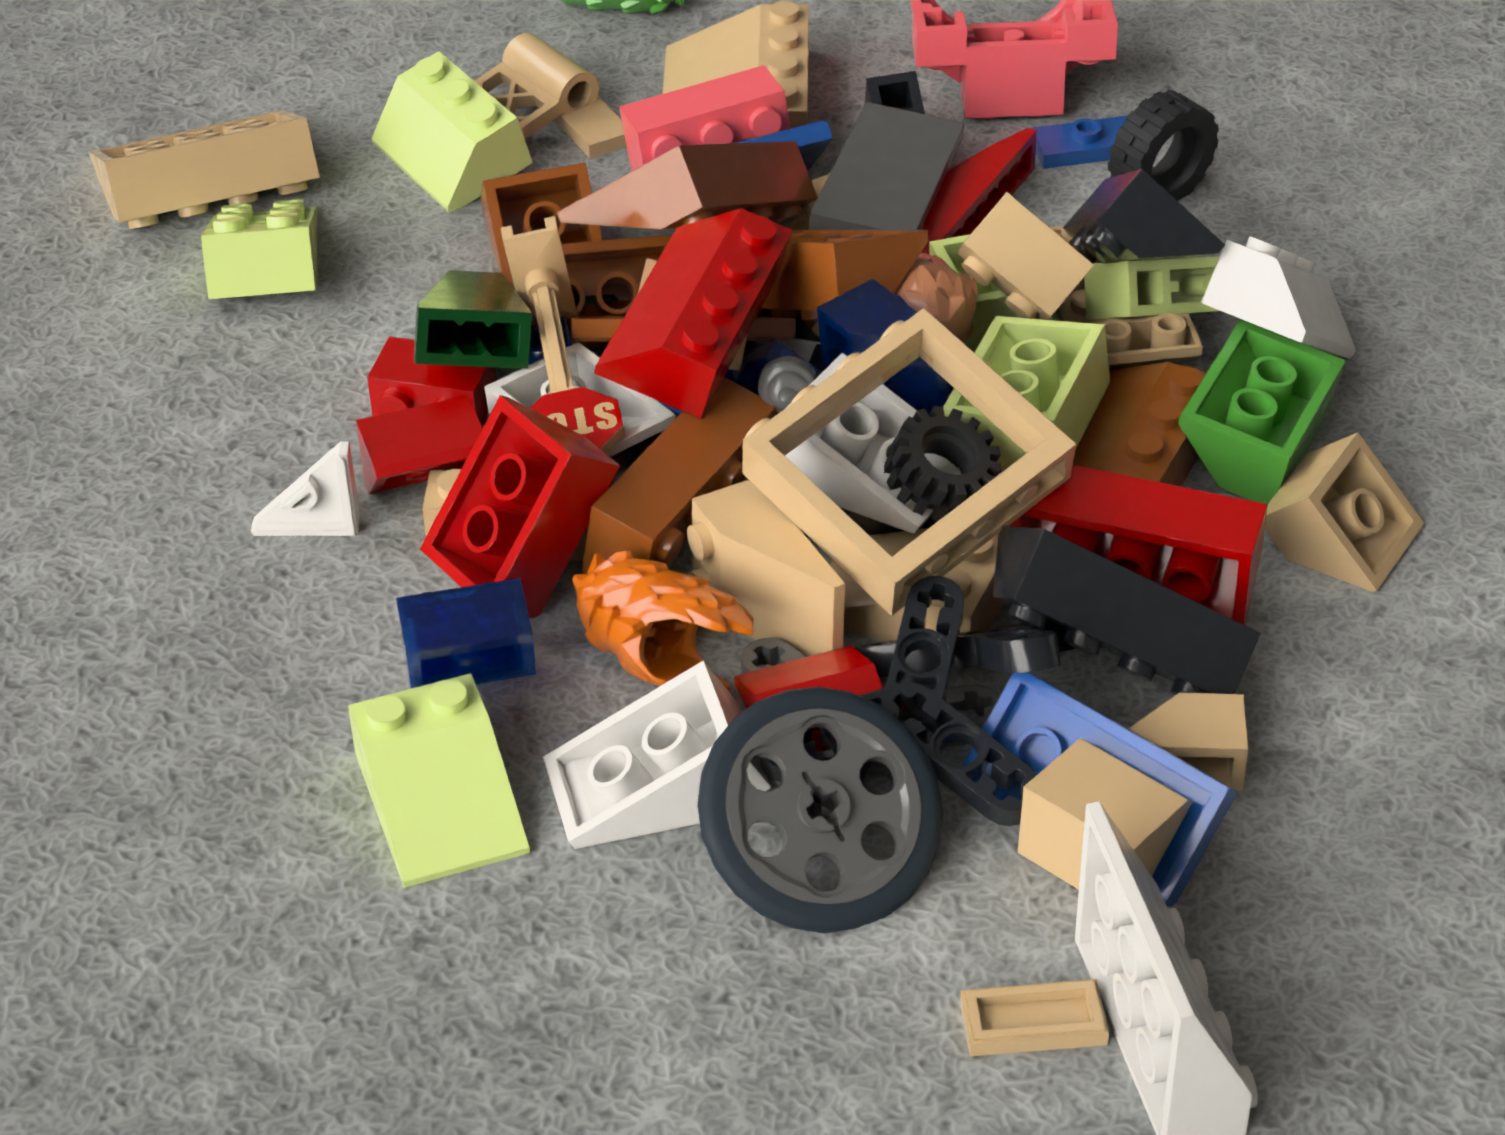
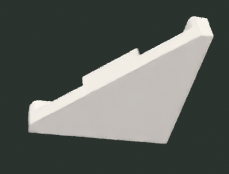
M339 442L260 511L253 519L251 534L254 536H355V534H358L361 519L350 442Z

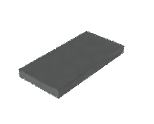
M866 102L810 212L809 228L922 230L962 141L965 123Z

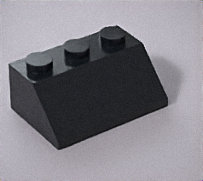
M1143 169L1105 179L1063 227L1073 237L1068 243L1092 264L1096 260L1100 263L1190 258L1218 254L1225 246L1219 238Z

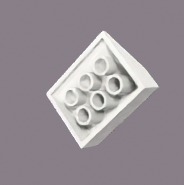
M1100 801L1088 803L1085 810L1075 941L1091 979H1097L1103 1008L1156 1135H1246L1250 1108L1256 1107L1258 1102L1256 1083L1250 1068L1247 1065L1239 1066L1232 1051V1033L1226 1015L1221 1010L1214 1011L1208 998L1207 977L1201 961L1198 958L1191 959L1184 945V927L1180 914L1174 907L1167 908L1157 883Z

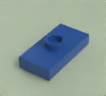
M1127 116L1096 120L1084 118L1072 123L1031 128L1037 130L1036 155L1043 169L1110 160L1111 145L1114 144L1117 137L1115 135L1127 120Z

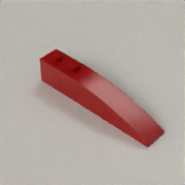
M1026 128L985 148L948 170L922 230H928V243L922 250L923 253L929 254L930 241L972 234L1006 192L1011 196L1016 192L1035 169L1037 130Z

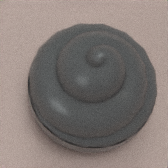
M782 356L771 360L763 367L758 379V392L763 401L775 406L776 412L780 413L816 377L809 365L801 359L793 356Z

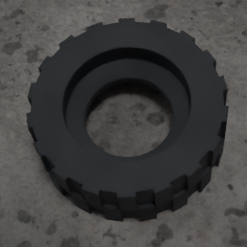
M1167 90L1165 93L1160 91L1154 93L1151 98H1146L1140 102L1139 106L1126 117L1127 120L1115 136L1117 137L1114 144L1111 145L1109 153L1111 155L1110 162H1108V171L1111 173L1109 178L1143 169L1178 201L1190 195L1196 185L1205 177L1209 165L1213 162L1215 148L1218 147L1219 139L1217 138V132H1219L1218 124L1214 121L1216 119L1215 116L1206 108L1174 90ZM1174 134L1168 151L1161 161L1153 167L1160 149Z

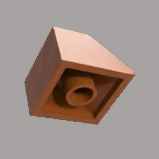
M586 162L483 180L481 203L489 240L498 269L506 279L502 227L512 226L514 235L546 228L544 218L555 216L561 244L602 241L599 225L561 223L557 214L562 209L592 194Z

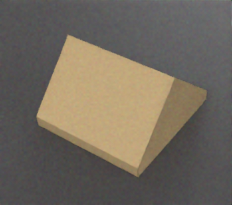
M1079 738L1024 786L1017 853L1079 890L1086 804L1100 801L1152 876L1193 801L1087 740Z

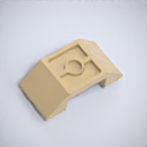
M1064 226L1049 227L1067 243L1073 238L1063 229ZM1084 278L1056 310L1061 321L1105 324L1109 370L1165 362L1185 365L1202 356L1203 346L1189 313H1165L1153 316L1086 320Z

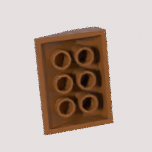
M796 141L680 145L562 209L557 214L561 223L673 229L742 208L758 216L766 217L777 224L784 225L800 218L803 215L800 208L817 200L818 197Z
M1171 362L1109 370L1110 383L1075 450L1073 465L1182 486L1199 455L1178 422L1181 413L1206 375V372L1191 366H1181Z

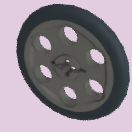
M824 687L788 689L758 700L733 718L717 738L701 772L697 807L701 836L714 868L732 892L756 912L792 929L832 933L856 929L887 917L907 902L929 874L940 846L943 806L939 781L926 751L904 723L881 705L852 692ZM816 727L824 728L832 733L837 743L835 757L826 761L816 760L811 757L804 748V733L810 728ZM762 757L773 760L779 766L782 773L780 787L773 791H762L753 786L747 775V768L751 760ZM876 761L887 766L893 776V787L889 793L876 795L864 788L860 780V769L864 763ZM814 793L820 801L831 798L835 803L836 808L829 815L831 824H828L823 816L812 819L808 815L806 809L814 802L811 794ZM767 822L774 825L780 831L783 838V846L778 855L764 857L754 852L748 841V831L753 824ZM878 825L891 833L895 849L890 858L877 860L865 853L861 844V836L865 828ZM812 857H826L835 863L839 870L840 878L839 884L834 890L819 891L810 885L806 879L805 868L806 863Z

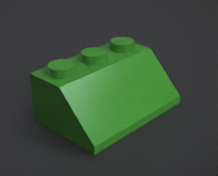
M1240 319L1181 413L1178 424L1220 488L1251 501L1268 504L1301 462L1330 411L1346 360Z

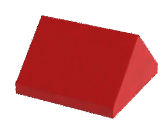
M466 395L356 420L364 480L368 494L428 481L430 470L462 469L482 430L481 423L469 396Z

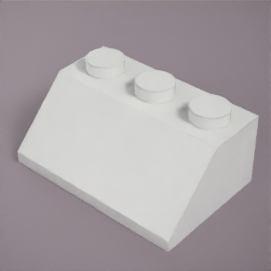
M1249 236L1246 246L1230 240L1226 241L1201 302L1202 304L1298 342L1348 359L1356 351L1329 280L1312 273L1315 262Z

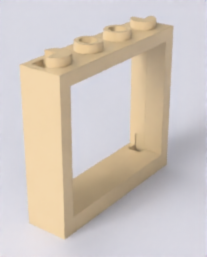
M923 308L908 320H899L886 329L879 341L861 354L855 352L846 357L840 363L836 372L817 386L809 385L802 389L794 397L790 406L772 419L764 418L752 426L743 439L742 474L879 605L893 616L905 606L907 595L912 585L919 579L927 576H944L1000 533L1003 526H1009L1067 481L1071 476L1076 443ZM920 357L1027 454L891 557L785 455Z

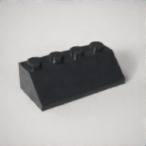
M1003 526L998 536L993 597L1012 605L1008 616L1033 628L1044 629L1046 622L1066 631L1062 640L1066 644L1094 656H1098L1101 648L1118 655L1120 659L1116 667L1147 681H1152L1156 673L1174 682L1170 690L1174 695L1178 693H1236L1261 633L1046 529Z

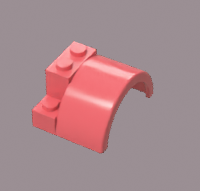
M910 0L913 14L912 45L916 67L941 70L952 79L961 83L960 96L965 118L993 119L996 117L1064 115L1065 75L1079 64L1092 65L1099 63L1101 60H1116L1118 22L1111 0H1061L1050 12L1036 21L966 25L964 11H955V17L953 18L939 6L936 0Z

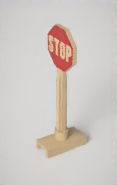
M555 216L544 218L546 228L514 235L512 226L502 227V239L515 291L532 312L531 326L538 324L550 385V392L542 395L530 409L585 436L606 454L625 435L618 399L585 387H574L560 319L577 316V310Z

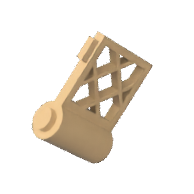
M522 33L513 38L504 50L502 62L475 80L488 93L502 83L510 87L509 94L491 96L514 115L516 108L534 106L539 108L530 115L516 116L524 139L533 135L561 114L567 115L594 103L599 93V82L595 75L532 33Z

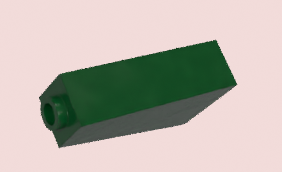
M448 270L417 305L413 362L414 364L528 369L532 312L503 273Z

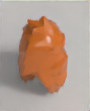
M630 550L616 552L607 559H604L601 554H594L587 574H575L572 577L577 594L576 606L581 623L586 631L587 641L600 651L617 656L626 673L659 687L703 661L695 646L698 625L718 632L727 633V630L753 635L754 618L746 608L736 601L734 596L711 587L710 581L669 570L666 563L633 558ZM715 674L716 677L725 686V688L729 691L731 686L724 679Z

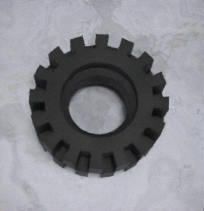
M933 406L929 415L925 408L916 411L913 418L909 416L904 421L888 450L884 465V473L890 474L886 481L889 489L901 488L896 499L904 505L909 500H912L916 503L913 512L920 515L924 514L926 508L933 509V521L942 519L947 512H951L998 476L1001 469V463L997 462L1001 456L999 446L989 447L994 439L990 431L987 430L979 434L976 430L981 422L974 417L970 419L968 424L961 421L963 411L953 408L949 417L945 416L943 406ZM924 454H936L946 458L956 468H959L962 474L953 475L937 469L927 460Z

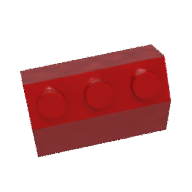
M500 395L420 550L488 612L533 619L541 614L589 525L592 505L607 491L620 465L585 436L509 397Z

